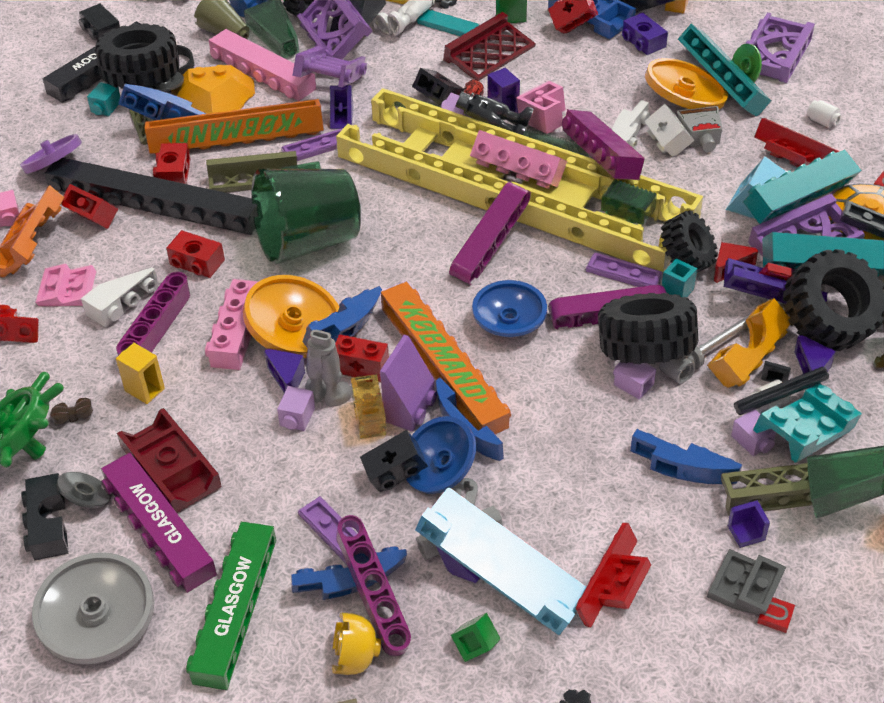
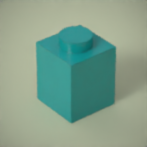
M100 82L87 96L90 111L96 115L110 116L119 106L118 103L121 97L119 87L116 88L110 84Z
M675 259L663 272L662 286L669 295L676 294L687 298L695 288L698 268Z

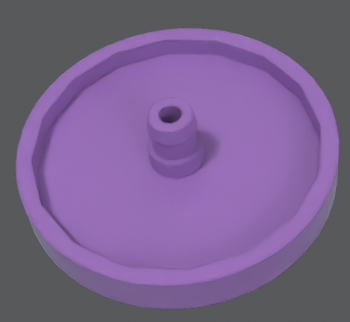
M78 134L68 135L51 144L49 140H45L40 143L42 149L25 159L20 166L25 174L40 170L75 150L81 145L82 141Z

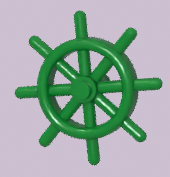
M41 372L31 387L27 386L17 390L8 389L5 397L0 400V464L5 468L11 466L12 457L21 449L30 455L33 460L40 458L46 450V447L33 436L39 429L48 427L49 422L46 416L49 410V402L64 390V386L61 383H55L44 393H41V390L50 379L48 372Z

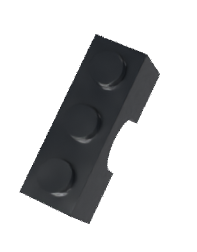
M59 473L25 479L26 491L21 492L22 503L27 510L26 513H22L24 528L28 530V535L23 536L26 552H31L34 561L69 554L67 530L62 516L46 518L52 512L65 509V497L58 491L56 485L60 476Z

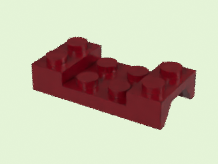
M164 408L158 411L152 425L134 435L124 431L117 433L121 448L126 454H132L176 513L222 487L219 473Z

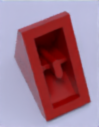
M721 242L714 281L718 283L724 280L725 263L728 258L756 266L758 250L753 247Z

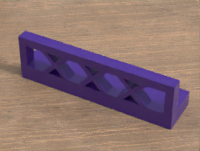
M728 258L725 263L723 287L769 300L775 298L780 303H787L783 301V292L786 290L785 284L787 281L760 274L759 272L763 269L762 267ZM821 291L824 301L827 302L828 292Z

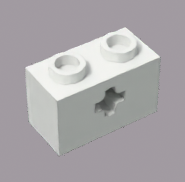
M666 104L645 120V123L650 128L647 130L648 134L653 140L659 141L656 145L663 154L668 152L672 157L677 156L694 141L678 117Z

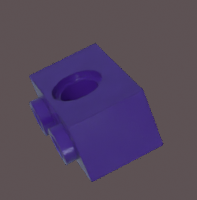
M643 12L623 20L622 36L625 41L631 42L638 51L649 55L667 47L668 31Z

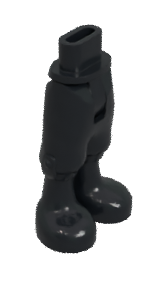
M461 92L455 107L464 110L463 114L473 119L520 135L524 134L534 111V108L526 107L521 113L509 111V107L504 103L478 94L474 95V93H471L469 95ZM504 120H507V121L513 123V124L516 125V126L510 125V124L504 122Z

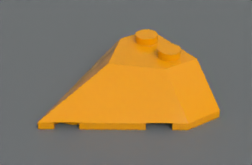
M232 65L188 69L183 74V84L171 90L172 95L192 102L191 107L206 114L242 109L245 102L255 95L254 80Z

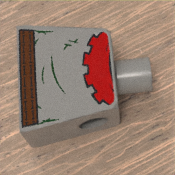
M718 106L677 111L678 119L694 139L689 147L702 146L705 152H711L716 148V144H720L722 124Z

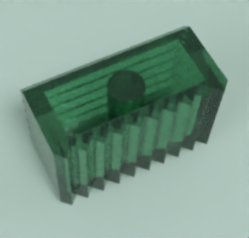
M615 179L602 195L601 211L606 212L608 215L624 218L630 223H638L644 226L655 211L657 194Z

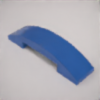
M438 378L436 380V388L442 416L458 418L468 425L476 440V452L497 461L504 459L503 442L487 426L477 431L458 411L455 392L441 378Z

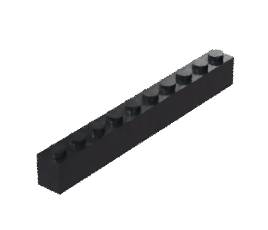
M61 158L52 163L44 172L48 186L50 185L58 192H66L71 184L114 205H121L252 235L263 218L261 203L258 199L77 160Z

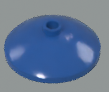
M502 280L483 287L476 294L472 303V313L477 324L485 331L501 337H519L535 331L542 325L547 315V302L544 295L536 287L528 283L516 280Z
M450 416L438 417L424 423L413 433L412 436L417 441L428 465L427 468L421 470L417 475L406 479L413 488L426 494H438L445 492L447 488H453L467 475L475 458L476 440L472 430L463 421Z

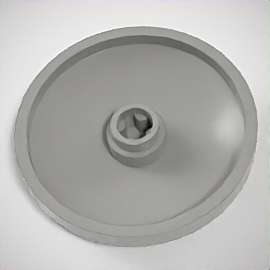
M113 553L82 555L62 564L44 580L33 602V626L43 646L55 657L74 664L105 662L128 651L144 635L153 616L154 595L146 574L130 559Z

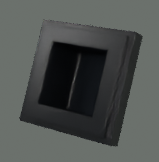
M765 361L761 379L767 382L775 380L785 382L789 380L791 368Z

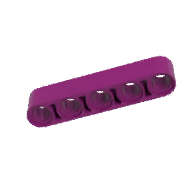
M511 182L505 184L451 263L449 269L451 276L472 285L471 282L481 275L527 207L531 198L530 191Z
M172 272L165 277L117 344L116 351L118 356L133 343L151 353L190 298L187 276L184 273Z
M650 285L559 297L550 301L548 310L553 327L557 330L559 327H581L583 324L590 323L596 325L598 324V313L605 303H610L613 299H620L623 296H633L640 293L661 294L667 292L662 285Z
M347 515L341 518L338 523L337 542L377 637L381 639L382 649L390 656H400L406 652L410 644V630L363 522L357 516ZM346 527H352L356 529L358 534L354 537H347L342 530ZM362 553L369 558V561L365 564H360L354 560V556ZM368 580H375L380 584L381 588L377 591H370L365 586V583ZM380 607H387L391 610L392 616L387 619L381 618L376 610ZM393 634L400 635L404 640V644L399 647L390 644L388 637Z

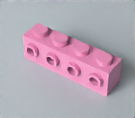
M481 130L478 131L470 154L471 157L477 159L476 163L485 167H489L490 164L497 166L496 171L507 175L510 171L517 173L516 178L529 182L530 178L537 180L536 185L547 189L550 188V185L558 187L567 164L566 160Z
M233 279L230 288L226 289L224 305L219 307L217 324H213L211 341L207 342L205 347V355L209 357L211 367L233 370L241 369L252 336L244 323L243 305L249 290L259 281Z

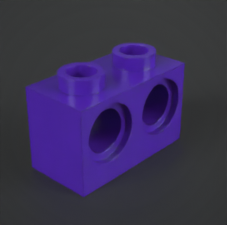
M506 67L488 74L487 97L504 103L509 107V111L518 113L516 97L520 96V80Z

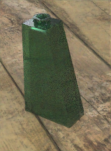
M269 0L244 10L246 25L277 55L287 58L299 53L297 34L281 0Z
M884 445L807 457L810 495L816 518L833 514L884 495Z

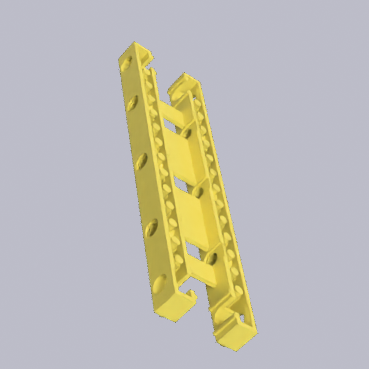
M384 88L371 99L373 121H376L377 124H384L399 129L400 132L410 133L409 138L404 143L384 137L381 133H374L372 135V146L361 143L358 125L353 126L347 124L336 136L338 157L484 210L489 209L508 181L502 180L506 174L496 171L497 166L492 164L489 167L476 163L477 159L470 156L479 130L562 158L567 161L558 187L550 185L549 189L536 185L537 180L532 178L529 179V182L523 181L522 184L511 182L531 192L530 201L517 222L619 259L662 272L666 270L671 261V257H667L665 253L667 251L666 247L662 246L664 239L660 236L659 247L643 243L644 227L641 224L635 225L627 222L635 211L652 217L656 221L661 220L664 222L689 210L693 211V214H699V218L701 215L702 195L642 175L640 180L613 178L592 158ZM396 101H397V102H400V103H402L406 108H403V107H400V106H399V107L396 109L395 106H394V102H396ZM432 142L450 147L442 157L424 152ZM592 197L611 203L605 213L593 212L584 208ZM671 197H681L686 204L682 203L681 208H678L672 203Z

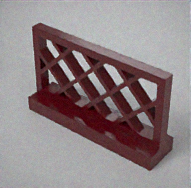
M501 12L445 45L443 61L448 64L454 63L467 75L480 81L488 74L498 70L535 47L536 43L508 22V15ZM508 30L513 36L501 35V33ZM499 40V44L487 43V41ZM502 41L513 42V45H503ZM516 42L525 43L526 46H516ZM475 48L484 49V53L473 52ZM487 49L499 50V54L487 53ZM502 51H513V54L504 55ZM468 57L470 61H461L459 58ZM473 58L484 59V63L473 62ZM487 59L499 60V62L496 64L487 63ZM473 68L484 69V71L478 74Z

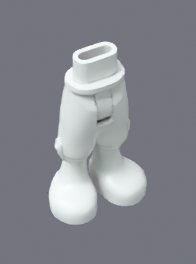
M409 0L397 12L392 11L388 15L384 12L379 13L375 17L376 25L381 31L389 35H398L409 23L415 22L421 14L426 12L434 4L435 0Z

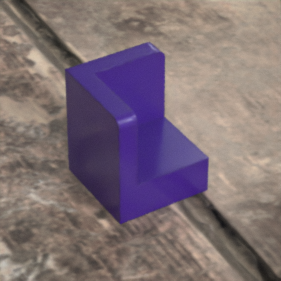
M758 500L732 507L727 526L739 548L766 541L770 521Z

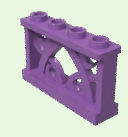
M314 0L302 14L299 13L297 15L301 21L300 26L309 32L307 36L316 43L315 47H326L325 53L330 57L343 59L364 35L368 37L373 31L350 0ZM341 15L338 23L339 30L326 33L329 16L336 17ZM336 44L337 47L332 50L333 45Z
M767 12L764 19L759 20L757 30H753L751 40L746 42V44L756 46L760 52L762 60L760 75L779 79L780 82L787 83L812 40L815 23L807 22L806 24L773 17L771 13ZM782 41L783 47L789 51H778L771 54L765 45Z
M829 194L752 227L748 243L751 247L756 248L763 257L762 238L772 232L797 234V230L801 228L810 233H821V236L842 237L840 232H831V230H841L847 236L845 238L863 239L865 234L862 230L859 231L858 228L840 221L842 210L836 204V198ZM828 216L835 222L834 224H830Z

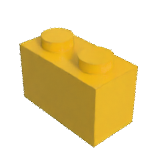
M133 343L115 358L125 392L148 404L165 389L158 359L155 354Z

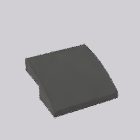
M729 549L708 591L707 598L737 610L755 614H766L786 566L761 555H758L757 559L754 560Z

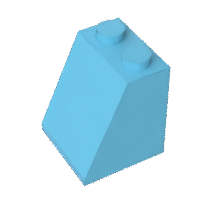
M764 156L741 182L725 210L754 218L743 203L749 195L748 191L758 183L764 185L772 177L779 178L786 171Z

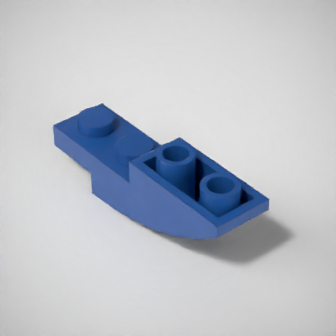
M125 84L118 103L155 121L206 114L191 107L192 102L183 98L137 85Z
M378 286L371 290L366 289L359 295L342 300L339 304L338 312H334L320 321L315 320L307 326L302 342L308 348V340L311 338L310 333L313 330L328 332L335 343L339 334L350 337L354 336L372 315L382 288Z
M636 429L632 435L630 451L651 460L650 470L666 476L695 483L722 484V473L739 472L742 468V464L735 462L733 459L726 458L693 443L685 450L676 444H671L639 429Z
M396 546L386 547L381 550L382 552H376L386 577L405 563L407 557V550H399ZM359 553L354 556V560L357 563L365 564L369 561L365 554ZM330 565L322 571L304 568L297 570L296 574H291L292 593L321 590L322 600H328L358 592L348 566L343 568L342 565ZM368 580L365 586L370 587L377 583V581Z

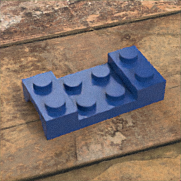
M548 0V8L552 7L558 0ZM593 0L598 15L587 22L594 25L595 33L610 40L623 30V20L635 16L636 8L619 0Z

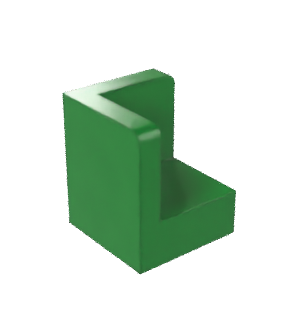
M487 612L462 624L451 634L465 662L490 651L500 640V636Z

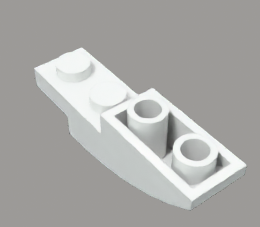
M643 100L632 111L623 109L612 129L634 149H636L638 144L636 136L642 124L646 125L645 120L650 117V112H648L649 102Z

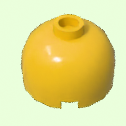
M340 613L339 617L343 622H336L332 650L335 649V655L339 656L338 666L332 665V673L354 675L364 672L371 665L373 656H379L381 639L375 637L373 625L363 616Z

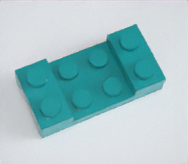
M819 383L805 390L802 398L782 409L774 406L761 413L753 431L760 433L768 429L774 430L789 442L791 460L797 463L849 433L855 428L862 413L855 409L853 404L833 393L829 387Z

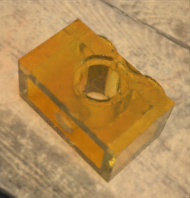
M377 374L351 378L352 400L360 439L386 435V416Z

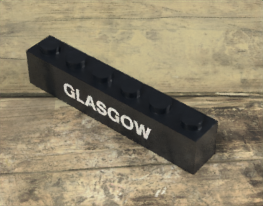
M137 21L133 23V24H137V25H142L141 23H139V22H137ZM95 47L42 78L46 94L64 103L101 80Z

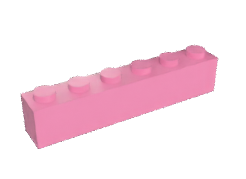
M227 29L209 39L210 54L215 60L219 59L227 65H232L244 74L254 77L258 82L269 85L273 90H279L288 98L300 101L316 90L314 73L301 78L292 76L293 62Z

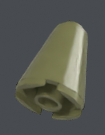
M201 0L194 13V17L197 19L195 24L199 28L215 35L227 29L248 39L249 27L227 0Z

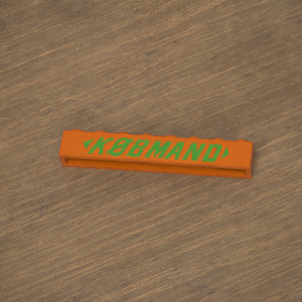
M319 99L145 122L149 154L155 153V155L160 152L161 143H188L189 150L190 148L208 149L213 145L225 147L235 142L248 144L257 139L270 141L280 136L293 138L302 133L315 135L319 131H324Z
M407 281L382 291L381 307L383 312L402 337L403 335L410 337L434 379L441 378L455 392L457 409L477 431L485 426L494 434L508 429L511 418L509 407L499 400L495 389L492 386H488L484 381L481 371L475 369L467 353L459 349L455 338L448 335L443 323L434 317L430 306L423 303L418 291L412 289Z

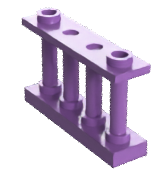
M316 46L296 54L292 76L301 78L315 72L339 78L338 87H344L366 74V57L361 56L352 61L330 57L325 53L326 47Z

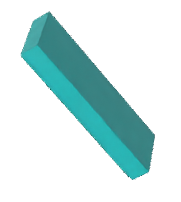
M430 9L421 14L417 19V24L457 36H462L479 26L478 23Z

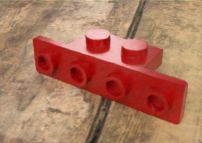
M761 118L754 138L766 143L764 149L771 151L770 155L780 159L784 157L790 160L789 163L796 167L802 164L809 165L819 157L823 159L832 151L835 153L840 152L767 118Z
M0 305V341L37 343L39 338V319L17 317V309L10 308L8 305Z
M629 523L621 524L582 597L578 600L576 611L586 627H592L603 606L629 609L651 567L648 557L631 556L637 544V538Z

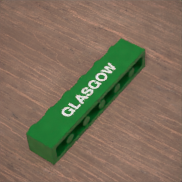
M241 521L238 531L233 532L230 554L225 555L221 579H217L214 585L213 602L207 605L204 627L199 629L196 636L195 653L190 655L187 661L186 672L190 675L192 685L228 691L277 541L274 526Z

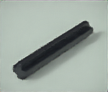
M819 367L740 399L734 403V409L738 415H743L829 379V373L825 367Z

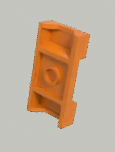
M50 185L46 188L37 204L26 203L0 244V277H5L9 273L15 274L22 264L27 265L33 259L35 254L32 252L37 245L32 240L36 235L35 228L38 226L42 227L50 216L54 218L61 211L62 207L60 204L64 196Z

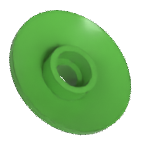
M743 44L735 51L732 61L755 83L761 72V55L756 46Z

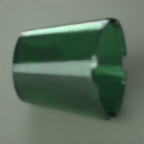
M263 168L255 172L252 180L251 200L252 204L257 206L258 217L253 218L261 248L270 262L274 261L275 265L355 239L358 236L361 226V206L355 183L345 169Z

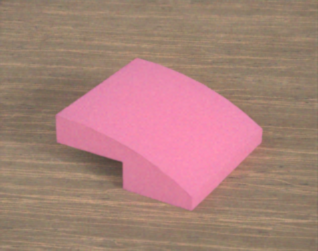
M67 264L45 268L35 303L38 306H83L81 298L93 288L96 275L95 268L89 265L70 270Z

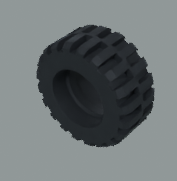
M131 24L130 26H121L118 29L114 28L109 33H104L102 37H99L95 45L100 76L108 85L110 84L116 88L120 87L123 89L125 84L148 88L153 85H160L161 82H166L171 77H174L180 66L174 34L166 27H160L156 24Z
M824 250L819 254L813 255L791 274V277L787 279L785 284L786 290L783 292V301L787 302L784 305L785 313L790 316L788 319L789 323L797 328L798 331L796 333L799 336H805L821 345L832 348L834 351H842L845 348L854 347L876 332V329L884 322V283L882 280L879 281L877 271L874 268L871 269L868 266L869 263L863 258L858 259L857 255L851 252L845 254L844 250ZM821 284L829 285L841 293L848 306V317L841 316L829 308L823 299Z
M669 293L627 295L620 299H613L610 303H605L598 313L600 348L607 357L614 361L620 360L622 363L630 362L633 364L670 362V360H678L683 356L691 354L699 342L697 308L689 298L681 297L680 295H669Z

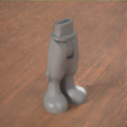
M313 330L310 333L311 338L308 340L306 372L309 379L305 384V389L313 391L314 402L316 403L325 397V404L327 406L342 405L352 397V389L347 382L340 381L342 373L340 371V361L335 341L328 332Z

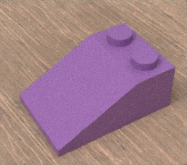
M403 335L380 370L384 422L413 432L417 424L421 425L423 423L427 407L434 405L437 392L435 391L434 378L410 337Z

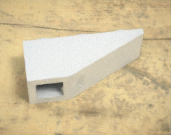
M148 268L96 286L81 298L86 316L107 328L159 286L155 269Z

